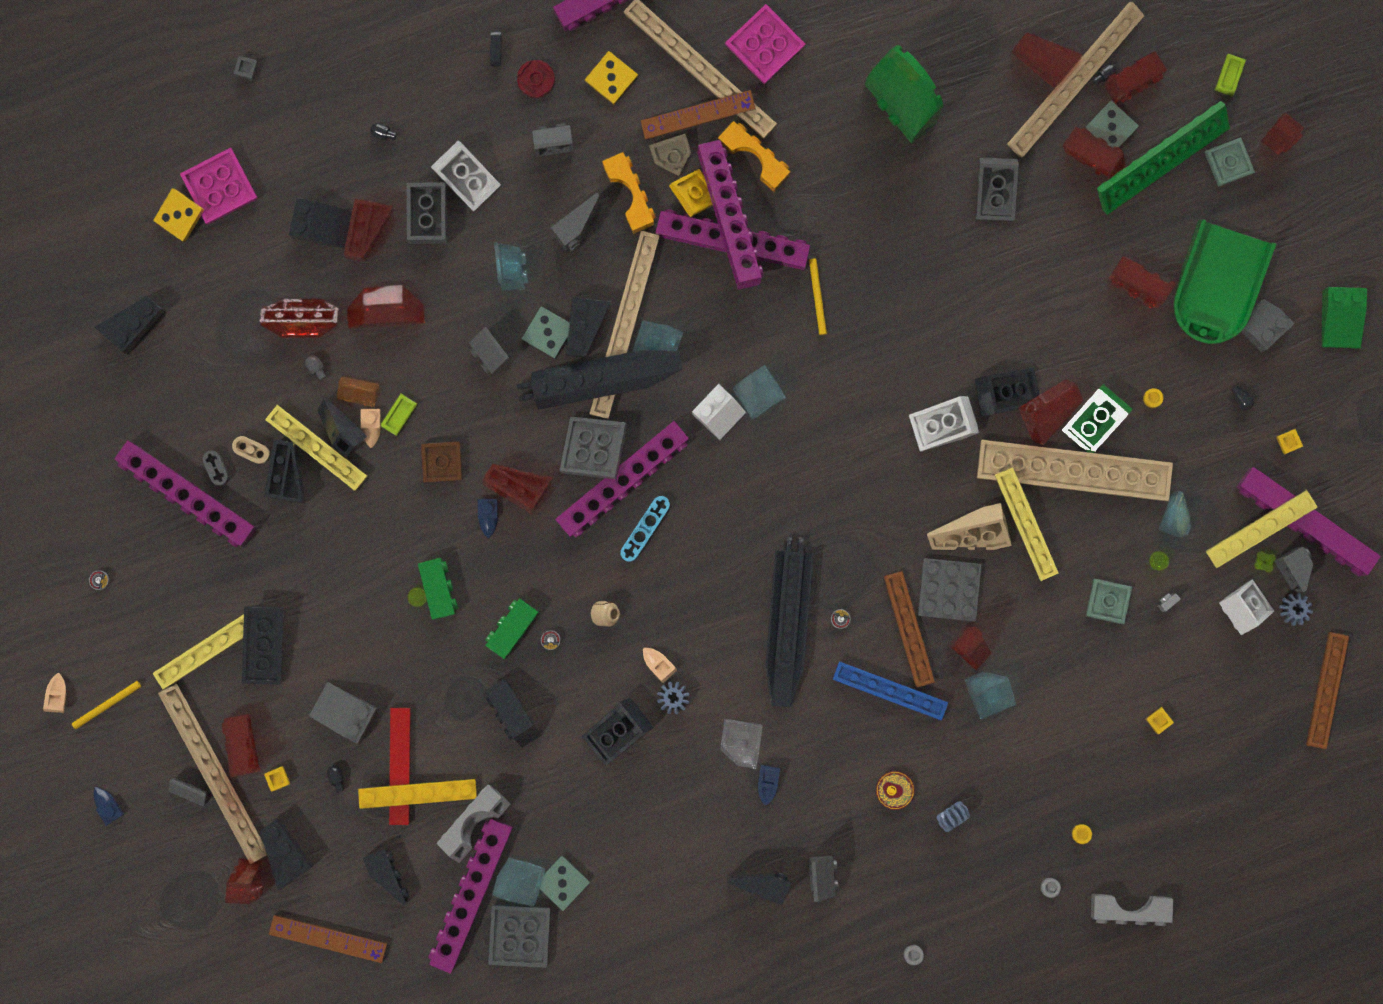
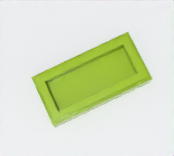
M1227 54L1215 91L1233 97L1246 61L1245 59Z
M400 394L380 426L398 436L418 404Z

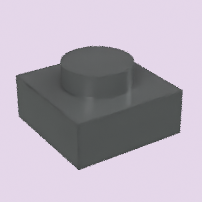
M238 56L233 74L253 80L258 61Z

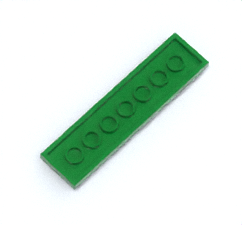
M1220 101L1216 105L1211 106L1202 115L1197 116L1175 134L1164 139L1162 143L1150 149L1145 155L1133 161L1111 179L1103 182L1097 188L1102 210L1108 215L1229 130L1230 125L1226 105Z

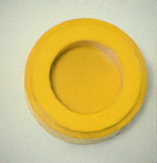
M1149 389L1145 392L1143 401L1146 406L1156 408L1162 404L1163 394L1159 389Z
M1084 824L1076 825L1072 830V838L1079 844H1086L1092 838V831Z

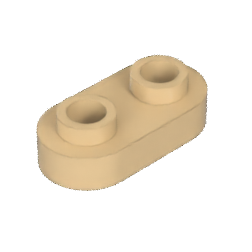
M244 436L237 437L233 441V451L257 464H264L270 458L269 449L258 442ZM242 443L246 444V449L244 450L240 448ZM263 451L264 453L262 458H258L257 456L258 452Z

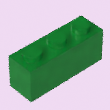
M442 558L418 563L432 620L456 615L455 610H458L456 598L452 599L451 591H454L452 582L447 580L446 573L449 572L447 562L443 561Z
M520 598L518 601L514 600L508 608L510 610L506 617L503 615L497 623L499 627L495 633L491 631L485 639L487 641L485 646L503 659L508 657L539 614L537 610Z

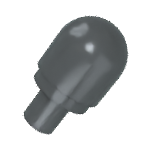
M316 355L308 356L305 364L310 373L317 375L320 381L325 379L327 376L323 372L324 365L319 357Z

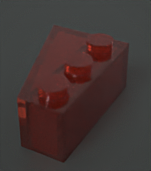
M1028 32L1015 45L1012 51L1016 57L1053 88L1058 86L1083 56V54Z
M1284 112L1260 141L1277 155L1282 151L1286 153L1303 136L1301 132L1304 127Z
M1075 127L1063 144L1065 153L1085 166L1087 164L1096 170L1095 174L1098 176L1102 173L1111 179L1119 171L1127 167L1124 152L1120 148L1107 145L1108 143L1104 139L1093 137L1084 128L1081 130Z
M360 199L354 200L344 251L346 259L366 261L394 212L393 206Z
M1123 256L1108 279L1112 280L1111 283L1118 288L1123 287L1128 290L1127 293L1134 298L1139 297L1144 300L1143 303L1146 306L1157 309L1165 302L1176 283L1170 281L1169 284L1159 279L1160 275L1156 272L1153 275L1146 271L1144 266Z
M1064 380L1019 407L1031 439L1044 445L1084 400L1077 384Z
M250 714L225 718L224 723H222V731L226 737L225 748L228 755L230 777L259 772L260 767Z
M238 859V866L234 867L236 873H231L226 883L225 903L250 904L263 895V884H261L262 860H257L250 864L248 859Z

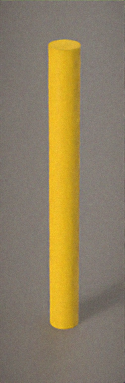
M809 259L819 335H825L827 331L817 260Z
M135 681L74 721L72 726L74 729H78L141 687L140 683Z

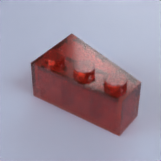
M1156 51L1136 61L1130 67L1123 68V71L1117 75L1115 73L1110 75L1104 87L1115 104L1120 101L1125 103L1132 98L1131 94L1136 91L1139 94L1148 88L1147 85L1151 82L1156 84L1161 81L1167 69Z
M496 464L491 465L482 480L483 486L530 514L534 512L552 483V477L540 476L531 472L527 473Z
M975 626L962 628L948 645L971 667L977 670L992 653L985 640L981 637L983 633Z

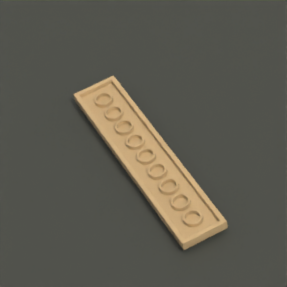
M981 440L977 479L997 481L995 474L1013 467L1020 484L1169 501L1173 463Z

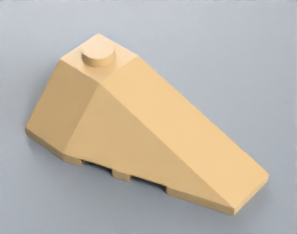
M1001 503L982 507L927 533L932 550H955L958 547H968V550H975V547H986V550H995L1012 546Z

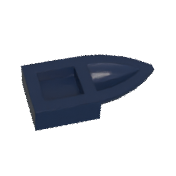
M478 499L479 524L487 538L492 536L497 526V499Z
M761 765L758 793L764 805L769 804L776 794L780 768Z
M98 787L94 788L96 811L106 826L124 815L110 793Z

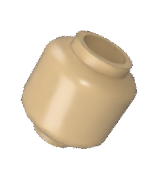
M610 601L596 602L591 609V619L598 626H613L620 616L617 605Z

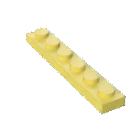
M276 405L265 419L353 490L357 491L368 477L279 405Z
M1013 467L995 474V478L1040 581L1058 574Z
M1306 490L1211 547L1206 553L1215 567L1218 568L1316 509L1317 505Z
M244 614L155 671L153 675L161 688L165 690L242 640Z

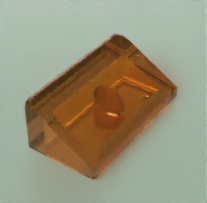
M342 376L338 383L337 399L374 407L379 384Z

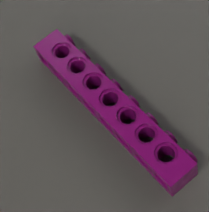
M721 140L699 144L698 158L737 289L760 285L761 278L764 277L763 269L761 266H758V253L756 248L753 249L752 247L753 236L746 227L748 225L747 216L742 214L741 208H743L741 197H737L736 191H738L737 183L731 177L733 172L731 164L727 163L726 147L722 146ZM717 161L720 164L714 165L711 162ZM723 178L725 181L719 182L716 179ZM722 195H728L730 198L724 199ZM733 212L735 215L729 216L727 213ZM738 229L740 233H734L732 230ZM742 246L745 250L740 251L737 247ZM747 263V264H749L751 267H750V268H745V267L742 266V264Z
M668 209L665 212H660L656 235L669 240L726 252L719 225L713 223L714 220L708 218L699 220L695 219V216L690 217L688 214L681 216L677 215L676 211ZM680 222L683 225L682 229L674 230L672 228L673 223ZM694 226L701 228V232L697 235L690 231ZM738 229L732 230L734 233H740ZM716 230L720 233V236L717 239H712L709 233ZM765 231L751 232L753 239L757 242L753 249L756 248L758 260L800 270L805 269L810 248L806 241L796 239L794 242L782 235L773 237L769 236L770 233ZM772 243L776 249L769 252L765 249V245ZM742 246L737 247L740 251L745 250ZM792 248L794 254L787 256L784 254V249Z
M673 421L619 466L617 480L604 478L555 520L570 538L573 536L577 538L585 531L583 528L587 524L591 526L600 519L598 517L599 514L603 511L605 513L610 511L617 499L622 501L627 497L629 489L632 487L636 489L644 482L642 479L646 475L652 476L659 470L657 468L658 465L662 462L664 464L669 462L676 450L681 452L688 446L686 442L689 438ZM664 440H672L673 447L665 449L662 446ZM653 451L659 455L658 459L654 462L647 458L648 454ZM634 465H643V472L640 474L634 473ZM621 476L629 478V483L626 486L618 484V479ZM605 489H613L614 496L612 498H605L603 496ZM593 500L599 502V508L596 511H592L588 507L589 503ZM576 513L584 514V521L576 523L574 515Z
M127 440L114 458L119 462L118 467L126 472L128 469L135 473L133 475L134 478L142 483L144 480L150 484V489L156 493L163 492L166 495L164 497L172 504H175V502L180 504L182 511L188 515L191 513L196 515V520L204 526L208 523L213 527L212 531L220 537L224 534L229 538L228 542L233 546L238 547L240 545L244 547L257 528L133 442ZM140 458L142 461L141 466L135 468L134 461ZM152 469H156L157 476L151 479L149 473ZM171 479L173 481V486L171 489L167 490L165 488V483L167 480ZM187 490L189 497L183 501L181 493ZM203 501L205 504L202 511H198L196 508L197 503ZM215 512L220 513V520L217 522L212 520V515ZM230 523L236 524V530L233 533L228 531Z
M491 818L489 822L485 821L482 832H484L482 840L478 839L474 850L477 852L475 857H470L466 868H469L467 876L463 875L460 880L459 886L462 888L459 894L455 893L451 904L454 907L451 912H447L443 922L446 923L444 930L440 929L436 940L439 942L436 949H431L428 959H431L429 965L450 974L453 972L511 834L512 826L494 818ZM489 835L497 837L498 842L496 845L492 846L488 843L487 838ZM482 853H487L490 856L489 863L484 864L480 861ZM475 871L482 874V880L479 882L474 881L472 878V874ZM468 889L475 893V897L472 900L465 897V891ZM458 908L466 909L467 916L465 918L458 916ZM450 927H458L459 935H451L449 932ZM442 945H450L452 952L445 954L442 951Z

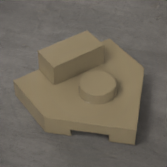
M686 134L649 145L654 163L679 176L691 154Z

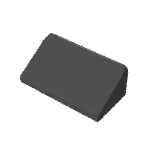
M177 778L170 779L169 792L201 806L206 804L209 792Z

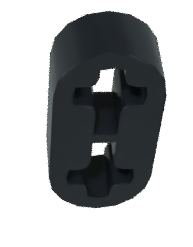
M491 31L490 64L495 67H501V31Z

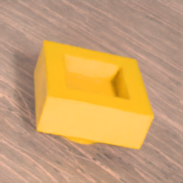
M1296 429L1276 437L1283 454L1303 447Z
M1162 707L1146 718V721L1158 735L1174 723Z
M283 766L264 774L271 792L290 784Z

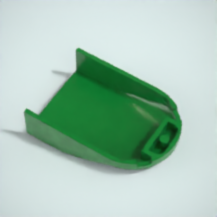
M896 45L872 69L866 79L865 86L876 98V103L881 111L885 110L891 124L893 126L897 125L912 144L936 125L943 109V101L940 95L936 96L934 92L936 86L920 63L908 51L903 53V48Z
M1203 219L1198 220L1174 296V314L1180 328L1191 338L1204 343H1221L1238 335L1249 321L1276 244L1208 223Z

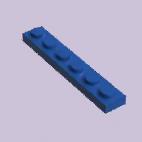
M840 661L832 679L941 721L948 705L946 701Z

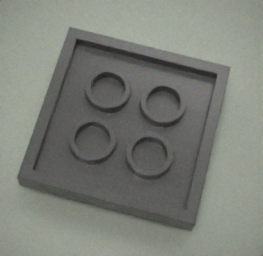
M570 417L559 471L563 474L617 480L627 424L625 422Z
M923 558L918 616L976 622L981 564Z
M492 905L488 965L547 968L551 908Z

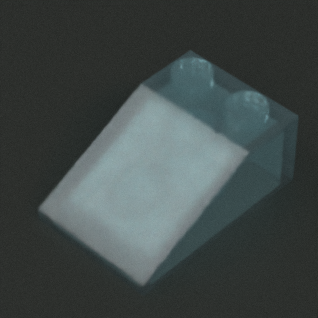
M494 243L497 278L502 291L525 289V283H528L527 271L523 272V264H526L525 253H521L519 247Z

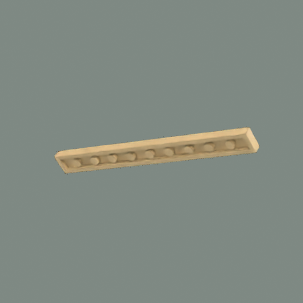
M634 0L624 10V14L717 98L720 99L742 93L640 0ZM756 104V110L737 115L763 139L777 126V123Z
M1129 2L1008 142V146L1018 157H1023L1144 17L1143 13L1133 2Z
M645 231L640 233L606 357L624 354L628 351L658 245L659 235ZM615 395L595 398L590 415L609 419Z
M175 684L159 692L158 694L248 861L252 864L265 857L267 853L264 843L180 688Z

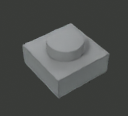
M1167 593L1160 599L1159 609L1162 612L1167 611L1180 600V597L1176 593L1171 595Z

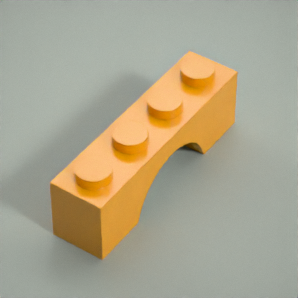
M733 121L718 137V140H721L722 146H725L726 150L731 154L747 151L756 155L762 164L760 180L775 192L789 177V166L783 161L779 162L775 159V154L769 148L765 150L760 145L761 141L754 135L751 137L746 133L747 129L741 123L736 124Z
M622 152L602 161L610 182L624 184L633 195L632 205L625 213L633 234L653 226V219L656 216L653 209H648L646 205L648 198L645 191H640L638 187L641 183L637 174H633L630 169L633 165L629 156L625 157Z

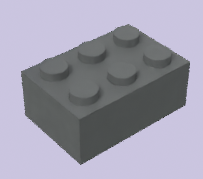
M407 183V241L409 244H448L447 186L445 183Z

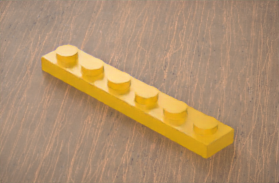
M475 779L358 789L360 809L468 800L477 797Z

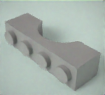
M487 785L481 790L475 800L468 805L462 815L455 820L448 831L442 835L441 839L437 842L438 846L450 858L460 863L472 849L471 833L474 827L485 818L493 817L498 819L510 806V803L496 789Z
M1092 894L1091 918L1095 919L1096 923H1108V920H1116V924H1128V921H1135L1137 925H1147V922H1155V925L1167 926V922L1172 923L1173 899L1170 897L1150 896L1147 903L1139 910L1125 911L1117 904L1114 896Z

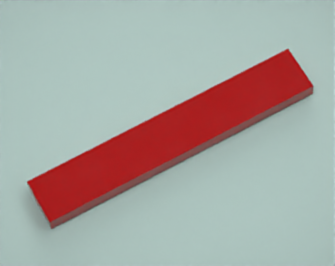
M390 708V786L410 784L411 708ZM410 804L389 806V825H409Z

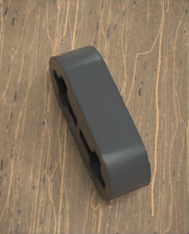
M212 450L207 451L203 455V463L208 475L215 485L223 486L229 481V474L219 453ZM210 455L217 457V459L214 460L216 464L215 467L211 462L207 461L210 459ZM217 469L220 474H224V477H222L223 481L221 482L219 480H215V478L217 477Z

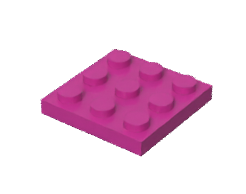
M767 4L725 42V45L764 85L806 45Z
M231 147L180 173L194 202L205 209L201 216L207 225L258 199Z

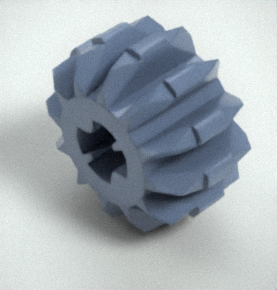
M1296 593L1295 597L1293 594H1288V599H1282L1285 605H1279V608L1284 609V612L1280 613V616L1286 615L1284 622L1288 623L1291 620V625L1295 626L1297 622L1299 625H1303L1304 620H1310L1307 614H1312L1313 611L1308 610L1312 603H1305L1308 599L1307 596L1301 598V594ZM1296 606V608L1299 609V612L1293 610V607Z
M668 682L670 689L667 690L662 685L661 688L665 691V694L658 692L657 695L664 696V699H659L657 702H665L661 707L662 710L669 706L668 714L671 713L672 708H674L675 714H678V706L683 711L685 710V707L681 704L682 702L689 704L688 700L683 699V697L689 696V693H681L686 689L685 686L678 690L679 682H676L675 688H672V683ZM671 692L677 693L676 696L679 697L678 702L670 703L668 695H672Z
M957 802L938 814L936 819L940 827L945 832H949L969 819L970 813L962 802Z

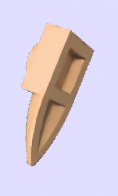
M361 409V429L367 436L365 442L370 448H373L380 436V409Z
M651 648L643 649V656L647 666L662 683L677 671L675 666L659 651Z
M57 673L47 686L43 707L44 712L64 713L67 694L65 682L60 673Z

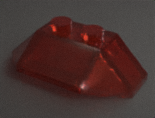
M402 285L363 288L347 309L348 329L425 323L424 304Z
M282 299L268 307L261 308L260 325L282 338H320L337 325L339 308L323 299Z

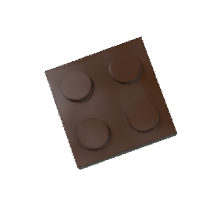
M460 442L421 444L424 483L462 480Z

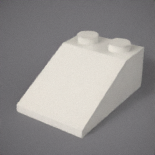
M459 141L431 166L473 211L501 185Z
M965 396L951 399L909 415L920 451L955 442L979 433L969 398Z

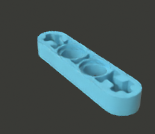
M658 496L653 500L622 547L621 556L625 561L632 562L638 557L669 510L670 503L666 497ZM664 500L666 508L659 510L658 513L662 514L659 518L650 510L653 508L655 511L658 507L656 502ZM647 516H654L656 518L654 526H647L645 524ZM641 531L645 534L646 538L643 542H637L634 539L637 532ZM631 540L635 545L641 546L639 550L636 547L634 548L633 554L635 555L633 557H625L626 553L624 550H629L632 547L629 544Z

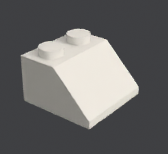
M719 384L692 411V415L719 440L746 413L738 402Z
M1253 579L1229 594L1219 603L1232 621L1235 629L1241 635L1259 626L1274 612Z

